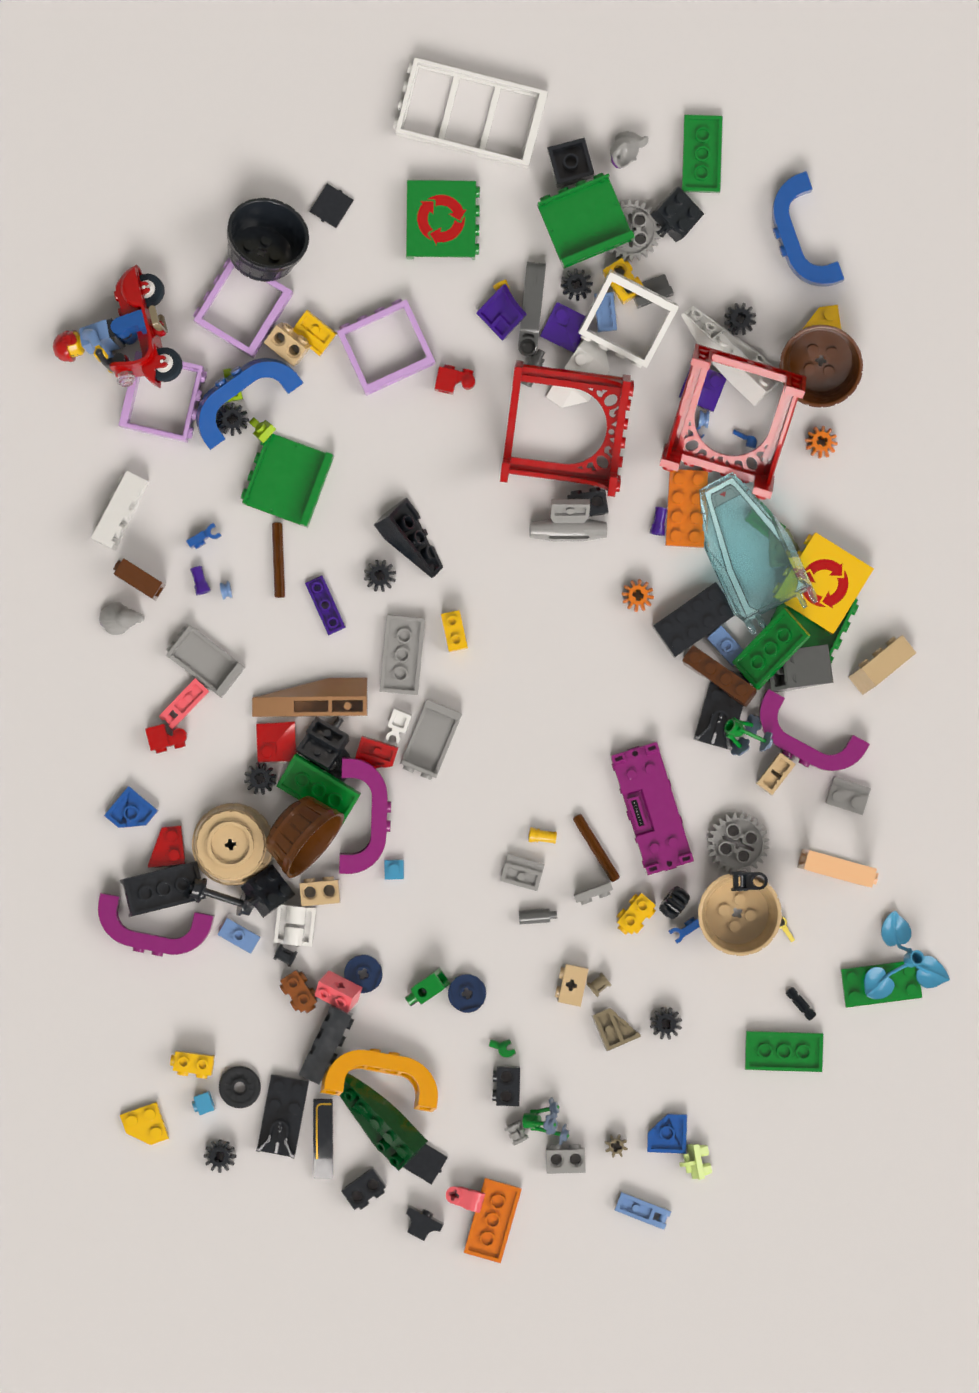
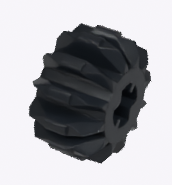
M575 268L574 275L567 271L569 278L562 277V280L566 283H562L560 287L567 288L563 291V295L570 293L569 300H572L573 295L576 296V301H579V295L586 299L585 292L589 294L592 292L588 287L593 286V282H586L591 276L583 277L585 270L578 274V270ZM577 281H579L580 286L582 285V287H577V289H574V284H572V282L576 283Z
M735 303V310L729 307L728 311L731 314L725 313L724 317L730 320H726L724 324H731L728 328L729 332L734 328L736 329L735 335H738L739 330H741L742 335H746L745 328L751 332L753 328L750 325L756 324V321L752 320V318L756 317V313L749 314L753 308L749 307L745 310L746 303H743L741 308H739L738 303ZM738 315H741V318H745L741 324L739 321L736 322Z
M234 403L231 404L230 410L227 405H224L226 412L218 411L223 417L216 418L218 422H223L218 425V428L222 429L225 427L224 434H227L230 430L231 436L235 435V430H237L239 435L242 434L239 428L247 429L243 422H249V418H242L248 414L247 411L241 412V405L235 410ZM232 415H235L236 419L238 418V421H234V424L228 421Z
M375 560L376 567L369 563L368 566L372 570H364L366 574H370V576L364 577V580H372L367 586L370 588L375 584V592H377L378 586H381V591L385 592L384 585L386 584L391 589L392 586L388 581H396V579L390 577L395 575L396 571L389 572L393 567L392 564L385 568L386 560H383L382 566H379V561ZM379 571H383L385 578H381V581H378L375 576L376 572L379 574Z
M257 762L255 764L256 770L249 766L252 774L245 772L244 775L249 776L250 779L244 780V783L251 782L247 789L251 790L255 787L254 794H257L260 788L261 794L264 795L265 787L268 791H272L269 783L276 785V782L270 781V779L277 777V775L269 774L273 771L272 767L267 771L265 770L267 763H264L262 769H260V764ZM259 773H262L263 778H265V782H261V784H258V780L255 779L256 775L260 776Z
M676 886L664 897L659 910L667 918L675 919L688 904L690 896L683 888Z
M661 1007L662 1014L660 1015L658 1011H654L658 1018H650L651 1021L656 1022V1024H651L650 1028H657L653 1032L654 1035L661 1031L660 1039H663L666 1033L668 1040H670L671 1032L675 1036L678 1035L674 1030L675 1028L682 1029L680 1025H676V1023L682 1022V1019H674L679 1013L676 1011L671 1015V1007H669L667 1013H665V1008ZM664 1018L666 1020L667 1018L671 1020L669 1022V1024L671 1025L669 1028H667L666 1026L665 1028L661 1027L663 1025L662 1020Z
M219 1139L218 1146L212 1141L211 1146L213 1149L208 1146L205 1150L210 1154H204V1158H210V1160L205 1164H213L211 1171L216 1166L218 1167V1173L222 1172V1166L228 1171V1164L232 1166L235 1164L230 1159L237 1157L236 1154H230L235 1148H227L230 1142L227 1141L222 1146V1139ZM218 1151H220V1154L222 1152L225 1154L223 1161L216 1159Z

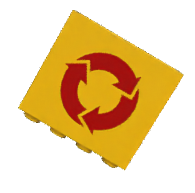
M814 532L812 535L809 534L803 542L806 545L803 551L799 550L795 555L809 587L796 593L798 579L793 568L788 567L783 574L785 577L783 583H778L773 590V593H775L773 598L778 599L818 624L828 633L834 634L874 568Z

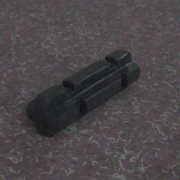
M794 987L789 988L786 991V995L789 999H792L795 1006L804 1013V1016L809 1021L816 1016L814 1010L809 1008L808 1003L800 994H797L798 992Z

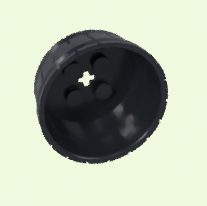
M270 198L250 199L240 204L230 215L227 226L228 255L234 267L244 276L261 282L278 280L286 276L307 251L309 245L308 227L302 216L294 208L286 203L284 204L282 201ZM261 248L262 251L265 250L267 252L265 257L257 255L258 249Z

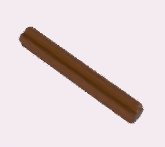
M281 522L272 523L275 598H284L283 526Z
M578 814L573 818L577 828L610 881L618 880L620 876L584 817Z

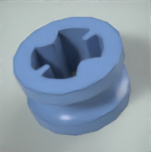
M700 410L698 427L705 426V428H708L710 411L704 413Z
M227 581L226 584L220 583L223 600L226 597L233 598L230 582Z

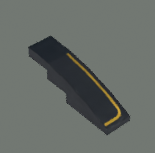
M313 1099L314 1179H333V1099Z

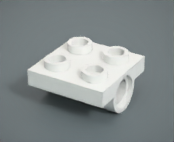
M283 904L277 908L274 943L312 947L316 908Z

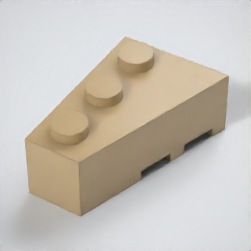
M903 635L897 639L894 636L885 643L887 647L877 649L872 654V659H865L858 665L860 668L849 676V679L862 695L876 687L916 654V651Z

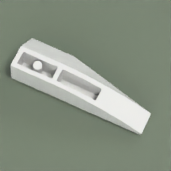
M694 306L681 315L698 344L772 366L758 351ZM712 361L720 373L754 406L763 400L780 382Z

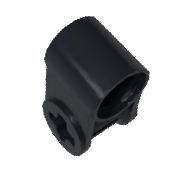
M730 872V875L733 877L731 891L761 890L767 886L768 879L762 872ZM758 875L763 876L765 880L762 886H756L753 882L754 878Z

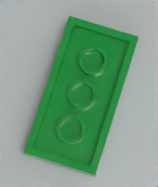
M684 115L682 190L684 192L720 193L723 116Z
M783 608L732 663L756 690H760L811 635L788 609Z
M297 753L292 758L276 786L298 800L305 796H311L325 805L344 814L343 824L361 795L359 791Z
M904 961L840 969L845 1007L922 998L921 985L916 979L918 969L916 966L912 968L906 967L889 976L894 982V989L890 995L881 999H872L865 994V974L873 967H880L887 974L903 965Z
M746 1031L745 1070L822 1072L823 1033Z

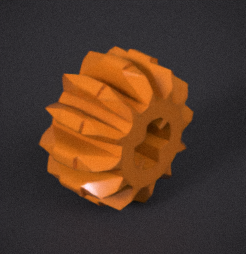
M821 426L819 432L818 428L814 427V433L810 431L807 433L812 439H805L806 443H811V445L806 447V450L813 448L811 456L818 452V458L820 459L823 452L827 458L829 457L828 451L831 453L835 452L832 446H837L838 442L832 441V439H835L837 436L836 434L829 435L832 431L831 428L825 432V426ZM817 438H820L821 440L825 439L826 442L824 443V447H822L821 444H817L819 440Z
M638 579L637 586H635L632 580L630 581L632 588L628 585L624 586L629 593L622 592V596H628L622 602H630L627 609H631L632 605H635L634 612L638 611V606L641 607L642 611H645L644 603L650 607L651 603L647 599H654L653 595H648V593L653 591V588L646 590L645 588L649 583L645 582L642 587L641 579ZM636 591H640V594L643 595V599L640 598V601H636V597L632 595Z

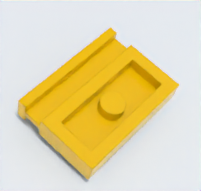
M309 310L305 311L293 328L297 335H302L308 340V343L311 345L310 349L319 356L323 354L337 335L334 330Z

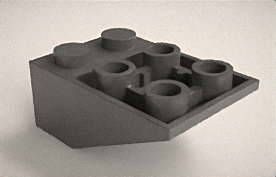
M828 645L799 648L770 678L771 690L773 692H784L834 683Z

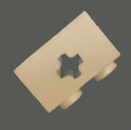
M565 964V968L561 967L559 978L562 979L561 986H557L555 993L558 1002L581 1007L588 968ZM572 979L577 986L569 990L566 982H570Z

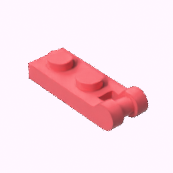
M195 678L159 715V718L162 721L165 720L169 724L168 727L173 730L210 691ZM173 710L178 714L175 719L170 715Z

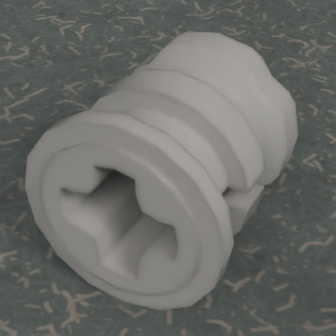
M521 1120L510 1124L504 1129L509 1131V1137L513 1139V1145H517L529 1138L524 1133V1127L520 1125L522 1123Z

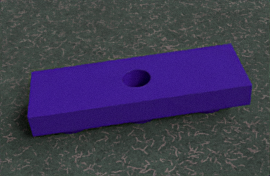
M323 575L306 582L305 585L328 636L346 628ZM328 602L329 607L326 609L322 608V603Z

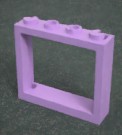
M228 258L223 266L225 268L222 275L218 274L213 282L214 288L204 296L203 300L205 302L203 306L196 309L193 315L195 317L194 322L254 359L291 299L293 291L277 281L266 282L281 291L282 294L250 346L244 345L203 320L234 269V265L230 258Z
M398 299L391 303V307L386 309L381 307L374 311L375 314L369 317L363 315L356 319V323L352 325L346 323L340 326V330L337 331L366 396L436 364L407 299L404 301ZM404 308L426 358L367 384L345 335Z
M136 351L134 360L141 359L142 352ZM182 361L183 370L197 373L182 435L130 423L140 377H131L129 379L119 426L188 443V439H192L194 428L191 426L193 420H196V404L202 398L201 383H205L207 372L204 371L205 368Z

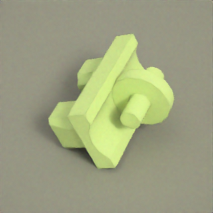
M687 1144L688 1153L683 1154L684 1161L679 1162L680 1167H686V1173H691L692 1179H705L706 1175L712 1173L711 1164H702L701 1157L709 1154L708 1146Z

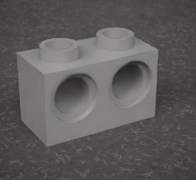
M579 1144L569 1145V1148H562V1145H550V1149H546L547 1174L586 1173L585 1148H581ZM575 1153L581 1156L580 1162L576 1164L570 1161V1156ZM559 1154L562 1160L560 1163L554 1164L550 1160L551 1156Z

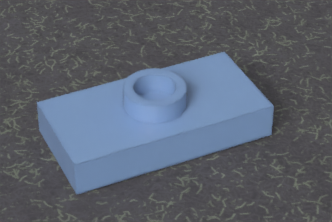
M606 292L596 312L598 332L617 331L613 292Z
M722 626L707 638L733 667L732 661L743 651L741 646Z
M229 918L226 919L218 933L220 937L250 954L261 938Z

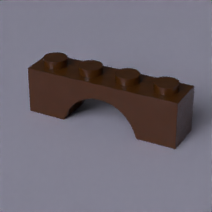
M694 645L682 659L685 666L717 685L744 707L748 706L757 693L756 688Z

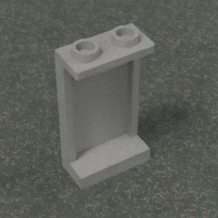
M191 625L188 627L184 626L178 634L180 638L177 642L173 641L166 649L168 651L166 656L210 688L219 697L223 698L245 667Z
M426 700L400 764L404 765L402 769L412 773L414 770L422 772L420 776L429 780L432 777L436 778L462 714Z

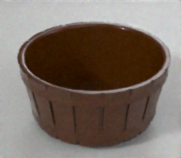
M813 325L800 330L787 342L781 353L779 369L806 376L803 399L798 398V401L811 407L824 408L843 402L856 390L862 377L863 359L861 358L862 355L858 345L846 332L830 325ZM820 355H823V358L827 360L822 366H818V362H815V359L819 358Z
M305 796L287 807L276 819L269 831L265 847L288 878H294L307 870L329 847L342 827L344 814L325 805L314 797Z

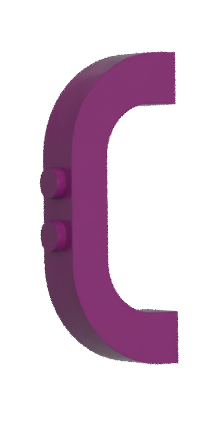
M770 689L766 690L759 707V722L761 723L764 735L766 732L773 733L771 737L773 738V745L783 750V755L789 758L794 756L800 759L798 763L807 768L811 765L820 770L838 771L857 763L867 751L870 744L855 735H851L842 751L834 755H827L786 734L778 723V712L785 698Z
M342 757V778L360 779L369 786L372 793L371 837L369 843L359 852L340 853L339 874H354L368 869L380 858L385 848L387 832H390L391 820H387V813H391V801H387L385 781L373 765L362 759Z
M100 893L98 902L100 923L113 940L133 947L132 951L144 953V950L152 951V955L163 957V953L178 955L192 951L200 946L210 934L215 918L214 915L195 912L189 932L181 938L174 939L134 931L125 927L120 921L118 914L121 896Z

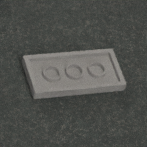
M387 615L380 692L418 695L425 618Z

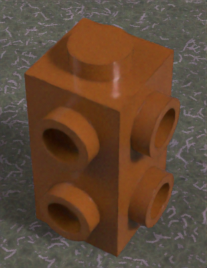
M295 970L281 979L280 982L282 984L279 986L285 995L289 994L291 997L290 1004L294 1010H299L300 1013L305 1011L307 1014L316 1008L314 1005L318 1002L317 997L314 996L316 991L313 987L309 988L306 984L308 979L303 971Z

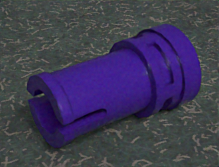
M655 507V516L650 534L665 536L664 524L668 509Z
M202 566L191 568L190 571L195 583L196 596L211 592L208 582L205 580Z

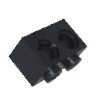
M600 487L589 489L590 492L582 493V490L571 491V495H567V499H590L589 517L609 513L606 492L601 490ZM593 497H600L602 504L594 506L591 502Z
M497 1066V1070H493V1082H497L496 1090H493L492 1101H496V1106H519L520 1066ZM505 1071L512 1074V1078L508 1082L501 1079V1074ZM509 1091L512 1097L510 1100L504 1101L500 1097L501 1093Z
M372 1167L344 1187L341 1192L354 1210L358 1207L361 1210L370 1204L369 1199L372 1197L377 1199L384 1194V1189L387 1185L374 1167ZM374 1179L378 1182V1187L370 1189L367 1182ZM360 1191L363 1198L358 1201L354 1200L352 1193Z

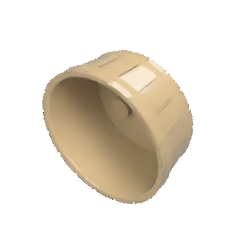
M226 803L208 811L195 827L192 838L194 859L197 861L200 870L211 880L229 886L243 885L266 869L273 856L265 847L271 827L268 825L265 817L250 806L247 807V805L239 803ZM228 839H232V842H236V846L233 847V850H229L228 847L225 848V844L228 843Z
M730 874L723 875L712 882L701 897L698 908V920L702 933L712 946L723 953L736 956L757 953L762 948L768 946L778 933L782 919L779 898H777L775 890L768 883L761 890L731 891L733 877ZM757 876L753 880L756 886H762L765 881ZM734 908L742 909L741 918L732 916Z

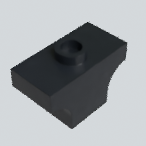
M410 1205L406 1211L411 1220L407 1232L425 1241L430 1232H440L444 1225L443 1222L432 1217L433 1213L426 1209L420 1211Z

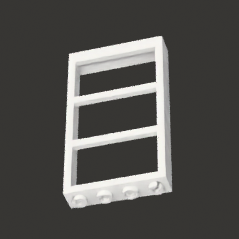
M414 58L413 63H409L407 71L410 74L409 81L405 80L402 91L405 92L404 100L400 99L398 110L401 112L399 118H395L393 128L396 129V135L529 169L548 91L419 58ZM419 68L454 77L438 138L403 130ZM460 79L495 88L479 149L444 140ZM501 89L536 98L520 159L486 151Z

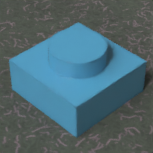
M384 860L385 880L404 879V860Z

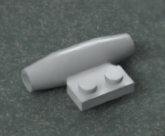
M551 499V519L530 522L529 533L530 538L548 541H588L606 538L607 522L589 519L590 499Z

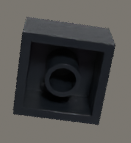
M585 137L547 147V154L557 188L578 183L582 180L593 179L594 170Z

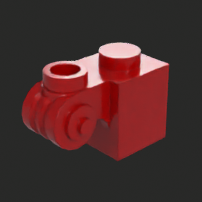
M444 364V367L439 366L434 390L453 395L455 386L458 383H462L464 389L470 390L475 386L474 371L463 369L461 372L455 370L454 366Z
M165 724L145 728L150 750L156 751V754L166 752L167 747L174 746L175 749L186 746L187 732L184 729L177 728L173 731V735L170 736L167 733Z

